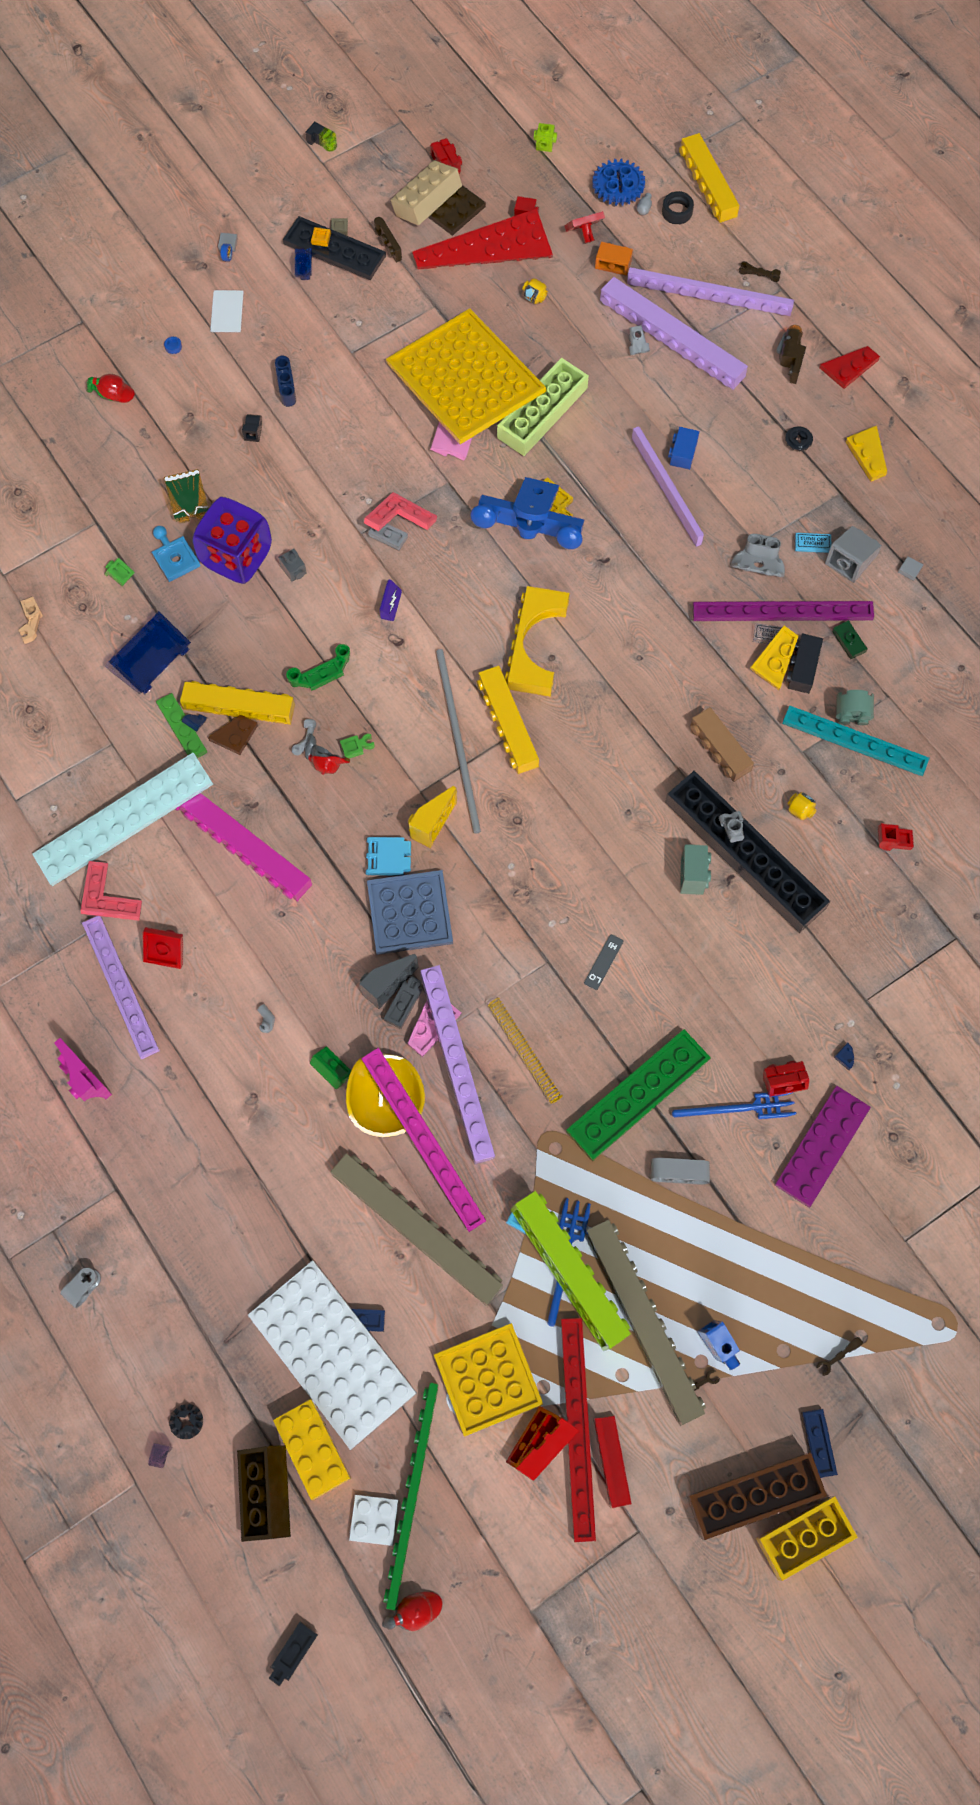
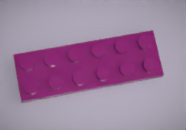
M836 1085L774 1186L810 1208L871 1107Z

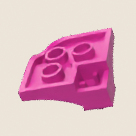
M61 1038L54 1042L61 1052V1055L57 1058L62 1063L59 1067L66 1075L69 1074L70 1080L67 1083L71 1089L68 1091L76 1099L80 1097L85 1102L89 1098L102 1097L106 1100L112 1095Z

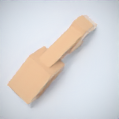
M34 597L21 601L28 620V624L26 623L19 629L21 636L27 634V636L22 637L24 644L35 640L38 624L43 616Z

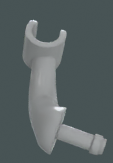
M305 719L306 737L303 741L292 747L294 755H300L305 750L309 736L313 734L316 728L315 720Z

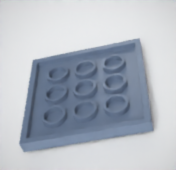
M443 870L367 880L377 955L453 944Z

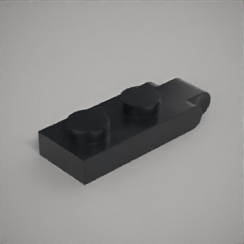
M300 1621L270 1668L274 1671L269 1679L279 1687L284 1679L289 1681L319 1634Z

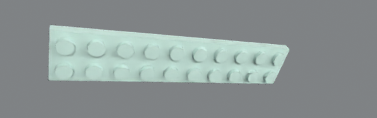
M191 753L37 850L32 855L50 885L54 886L86 866L89 861L97 859L213 785V782L196 755Z

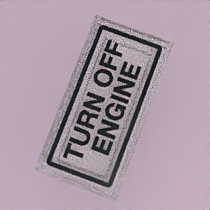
M755 623L753 642L770 644L782 627Z

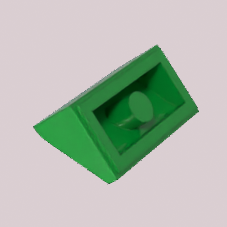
M327 1046L314 1054L310 1061V1065L336 1090L349 1079L351 1070Z

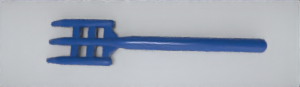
M767 1092L755 1093L754 1097L756 1100L753 1104L745 1103L676 1109L672 1111V1116L676 1118L754 1110L758 1113V1119L789 1117L797 1113H781L780 1107L795 1104V1102H779L778 1096L792 1093L771 1096L774 1097V1103H770ZM761 1098H765V1103L761 1104ZM775 1107L776 1113H772L771 1108ZM763 1108L767 1109V1114H763Z
M566 1198L559 1227L561 1230L564 1227L570 1228L568 1234L571 1238L569 1242L572 1245L576 1240L584 1241L591 1204H587L584 1217L578 1216L580 1202L577 1201L573 1215L567 1214L569 1199ZM565 1219H572L571 1224L565 1223ZM576 1221L583 1222L582 1226L576 1225ZM574 1230L581 1231L580 1235L574 1234ZM557 1281L547 1322L550 1327L556 1324L563 1292Z

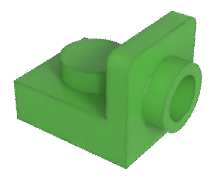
M120 558L115 562L111 560L105 567L107 569L105 575H110L121 586L135 573Z

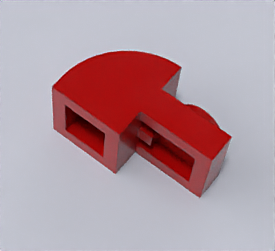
M881 823L878 826L879 847L886 851H890L893 848L911 850L914 848L913 830L900 829L899 825Z

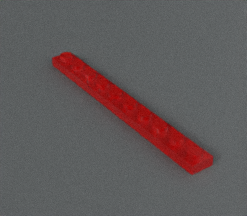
M582 1318L561 1319L567 1422L579 1430L568 1442L574 1542L596 1541L583 1324Z

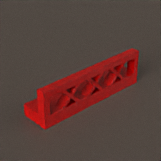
M615 1416L595 1418L594 1426L610 1508L631 1505Z

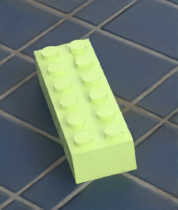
M561 358L540 380L545 385L546 392L506 416L497 425V438L525 456L586 391L589 375Z

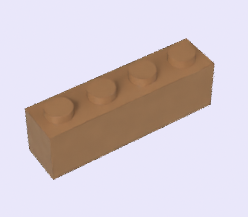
M711 707L692 718L691 731L694 735H698L703 747L712 753L714 761L722 766L723 772L728 778L735 782L752 771L754 762Z

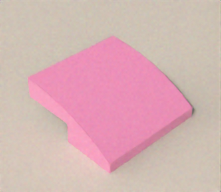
M439 422L430 450L445 457L447 454H450L464 461L472 438L460 445Z

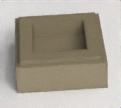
M331 218V229L348 236V218Z

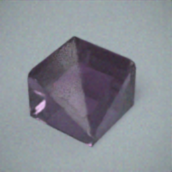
M154 1443L148 1465L164 1468L167 1454L173 1447Z

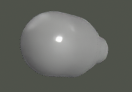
M646 193L645 197L639 200L637 212L640 215H646L650 211L652 201L650 200L652 195L650 193Z

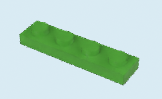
M170 693L157 700L156 703L186 754L194 753L199 758L208 753L195 730L182 722L183 717L186 715L174 695Z

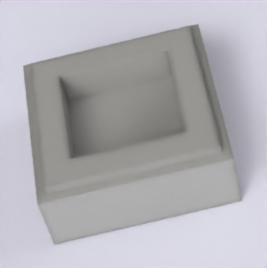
M221 233L218 244L219 250H221V246L225 243L231 244L232 251L235 252L238 240L237 234Z
M907 557L898 573L914 581L923 564Z

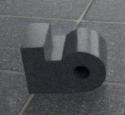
M246 415L245 425L243 424L242 428L244 441H260L262 415ZM249 433H254L256 436H250Z

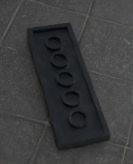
M298 216L283 238L284 245L368 280L372 279L386 257L385 251L330 229L331 236L328 247L312 245L311 238L314 227L329 228Z

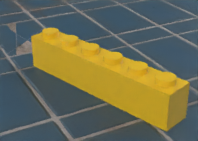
M700 133L682 138L681 146L679 147L680 155L684 157L687 168H690L693 179L699 184V189L705 195L707 204L711 206L714 217H717L719 223L736 218L740 205Z
M500 666L479 672V680L476 681L480 691L483 690V699L485 705L491 709L489 712L492 721L497 723L496 730L498 736L504 740L503 747L505 752L510 754L511 758H509L512 769L516 768L517 773L520 774L539 767L538 755Z
M196 681L184 683L180 699L184 710L233 717L243 715L249 719L291 725L295 708L293 697L287 694L276 695L268 691L255 692L252 689L241 690L232 686L220 687L216 684L206 685Z

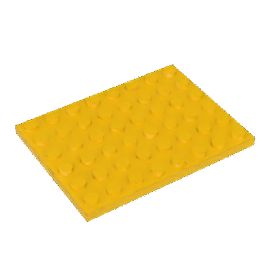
M470 308L386 358L390 368L460 445L546 392L545 385Z

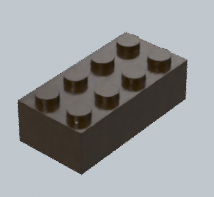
M286 1445L237 1450L241 1542L291 1537Z

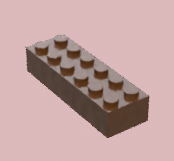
M806 1453L688 1495L687 1499L701 1539L707 1540L826 1497L827 1494L812 1454Z

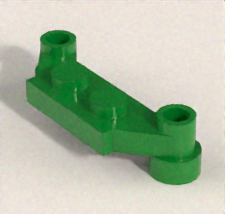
M346 644L338 645L335 649L336 657L303 674L298 668H290L286 673L288 682L292 687H305L313 691L344 676L343 670L350 657L349 646Z

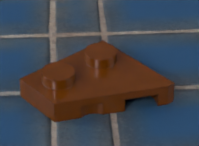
M240 715L211 734L208 739L210 742L241 755L258 727V723Z

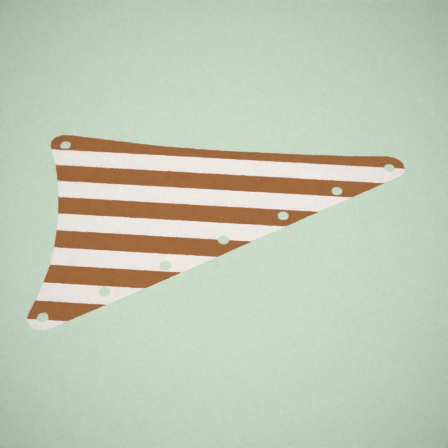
M547 1131L538 1140L534 1191L543 1195L547 1202V1209L549 1212L553 1211L559 1222L566 1198H568L567 1214L573 1215L576 1202L579 1201L578 1216L584 1217L587 1204H591L586 1231L607 1220L611 1224L614 1223L619 1232L617 1237L620 1243H625L629 1252L626 1255L629 1261L635 1263L638 1270L636 1275L639 1281L643 1280L647 1288L645 1293L648 1299H652L657 1308L655 1313L658 1319L662 1318L667 1330L664 1332L667 1338H672L676 1346L674 1352L677 1358H682L686 1366L684 1372L687 1378H692L694 1383L704 1380L706 1373L710 1370H716V1372L710 1374V1379L713 1380L831 1360L837 1353L846 1349L845 1347L855 1339L854 1334L858 1330H864L868 1335V1340L856 1350L848 1352L844 1358L950 1341L956 1336L958 1322L955 1315L950 1309L939 1303L905 1292L745 1226L662 1187L602 1154L592 1162L577 1143L563 1133ZM553 1142H558L562 1146V1152L558 1155H553L549 1151V1146ZM566 1218L565 1223L571 1224L572 1219ZM576 1221V1225L582 1226L583 1222ZM564 1227V1229L569 1233L570 1228ZM574 1230V1234L580 1235L581 1231ZM585 1233L584 1241L576 1240L572 1243V1246H576L582 1254L581 1260L585 1265L588 1264L594 1272L593 1278L597 1283L600 1282L606 1290L605 1296L609 1301L612 1300L618 1308L617 1314L621 1319L624 1318L630 1326L629 1332L631 1333V1335L611 1349L603 1351L582 1320L587 1400L661 1388ZM525 1234L503 1302L488 1332L512 1323L536 1386L541 1380H546L550 1384V1391L546 1394H540L543 1402L541 1406L566 1403L561 1319L581 1317L563 1291L556 1324L553 1327L547 1324L557 1280ZM941 1317L944 1320L945 1327L943 1330L937 1331L932 1327L933 1318ZM713 1320L724 1322L740 1350L735 1354L740 1365L733 1370H729L725 1362H719L714 1358L697 1332ZM781 1344H786L790 1348V1355L786 1358H781L777 1354V1347ZM700 1354L705 1355L708 1359V1365L703 1369L698 1368L694 1363L696 1356ZM620 1368H625L629 1373V1378L625 1382H619L615 1377L616 1371ZM447 1392L446 1400L448 1407L455 1414L453 1405Z

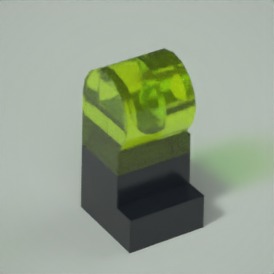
M314 121L305 132L307 143L310 145L316 143L324 147L326 151L336 150L337 139L335 132Z

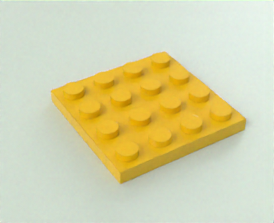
M512 1323L434 1354L464 1437L543 1405Z

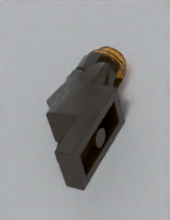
M791 325L786 330L776 350L780 354V365L790 368L788 375L791 376L790 383L793 384L797 383L807 347L801 345L803 332L802 328L798 325Z

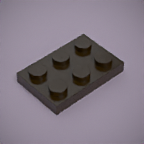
M462 185L429 216V219L453 236L486 207V202Z

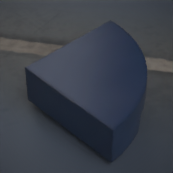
M188 714L183 717L182 722L197 732L206 722L207 717L201 714L198 716Z
M847 1042L834 1058L848 1071L854 1064L853 1048Z

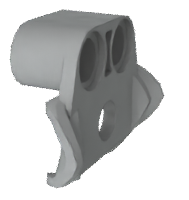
M750 534L745 548L733 557L730 566L768 576L784 577L785 566L783 561L779 559L778 554L781 542L775 537ZM759 562L763 564V567L758 568L754 563Z

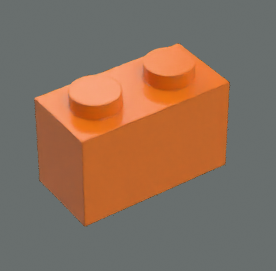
M601 242L596 256L595 269L627 276L632 262L633 249Z

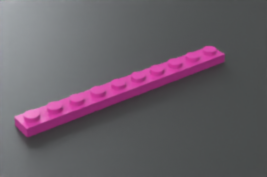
M380 1048L361 1058L467 1230L470 1232L487 1220Z

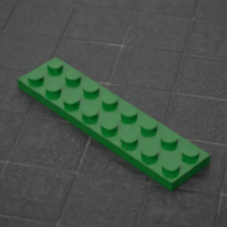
M683 1029L566 1129V1132L593 1162L703 1067L711 1057Z

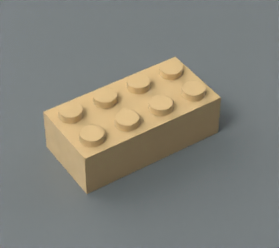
M435 160L431 162L391 199L396 217L420 225L462 186L458 169Z

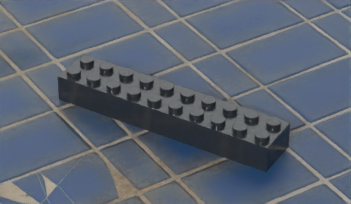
M693 771L667 793L665 803L799 933L827 909L831 901L746 819L743 818L742 822L744 839L742 841L730 842L725 828L720 824L719 816L722 814H732L736 810L697 772Z

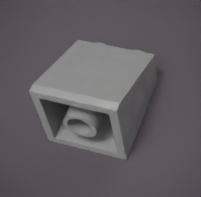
M852 526L831 545L825 564L852 583H855L877 557L882 545L876 539L866 535L862 530Z

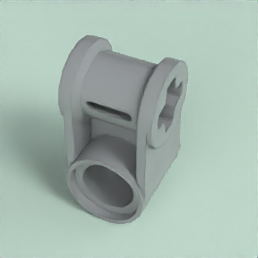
M83 1268L62 1289L60 1294L74 1308H78L100 1284L101 1275L98 1271L91 1268ZM88 1274L91 1275V1276H90V1278L92 1279L91 1282H88V1278H87V1275H88Z

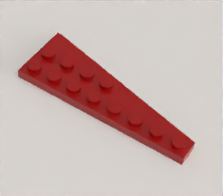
M537 208L412 251L418 270L440 266L454 267V265L463 264L466 266L475 263L489 264L510 260L522 261V259L536 260L538 258L553 257Z

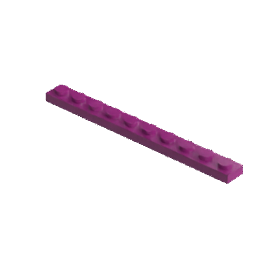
M873 601L693 602V621H866L874 619Z

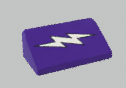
M390 579L387 581L381 602L380 618L394 621L402 590Z

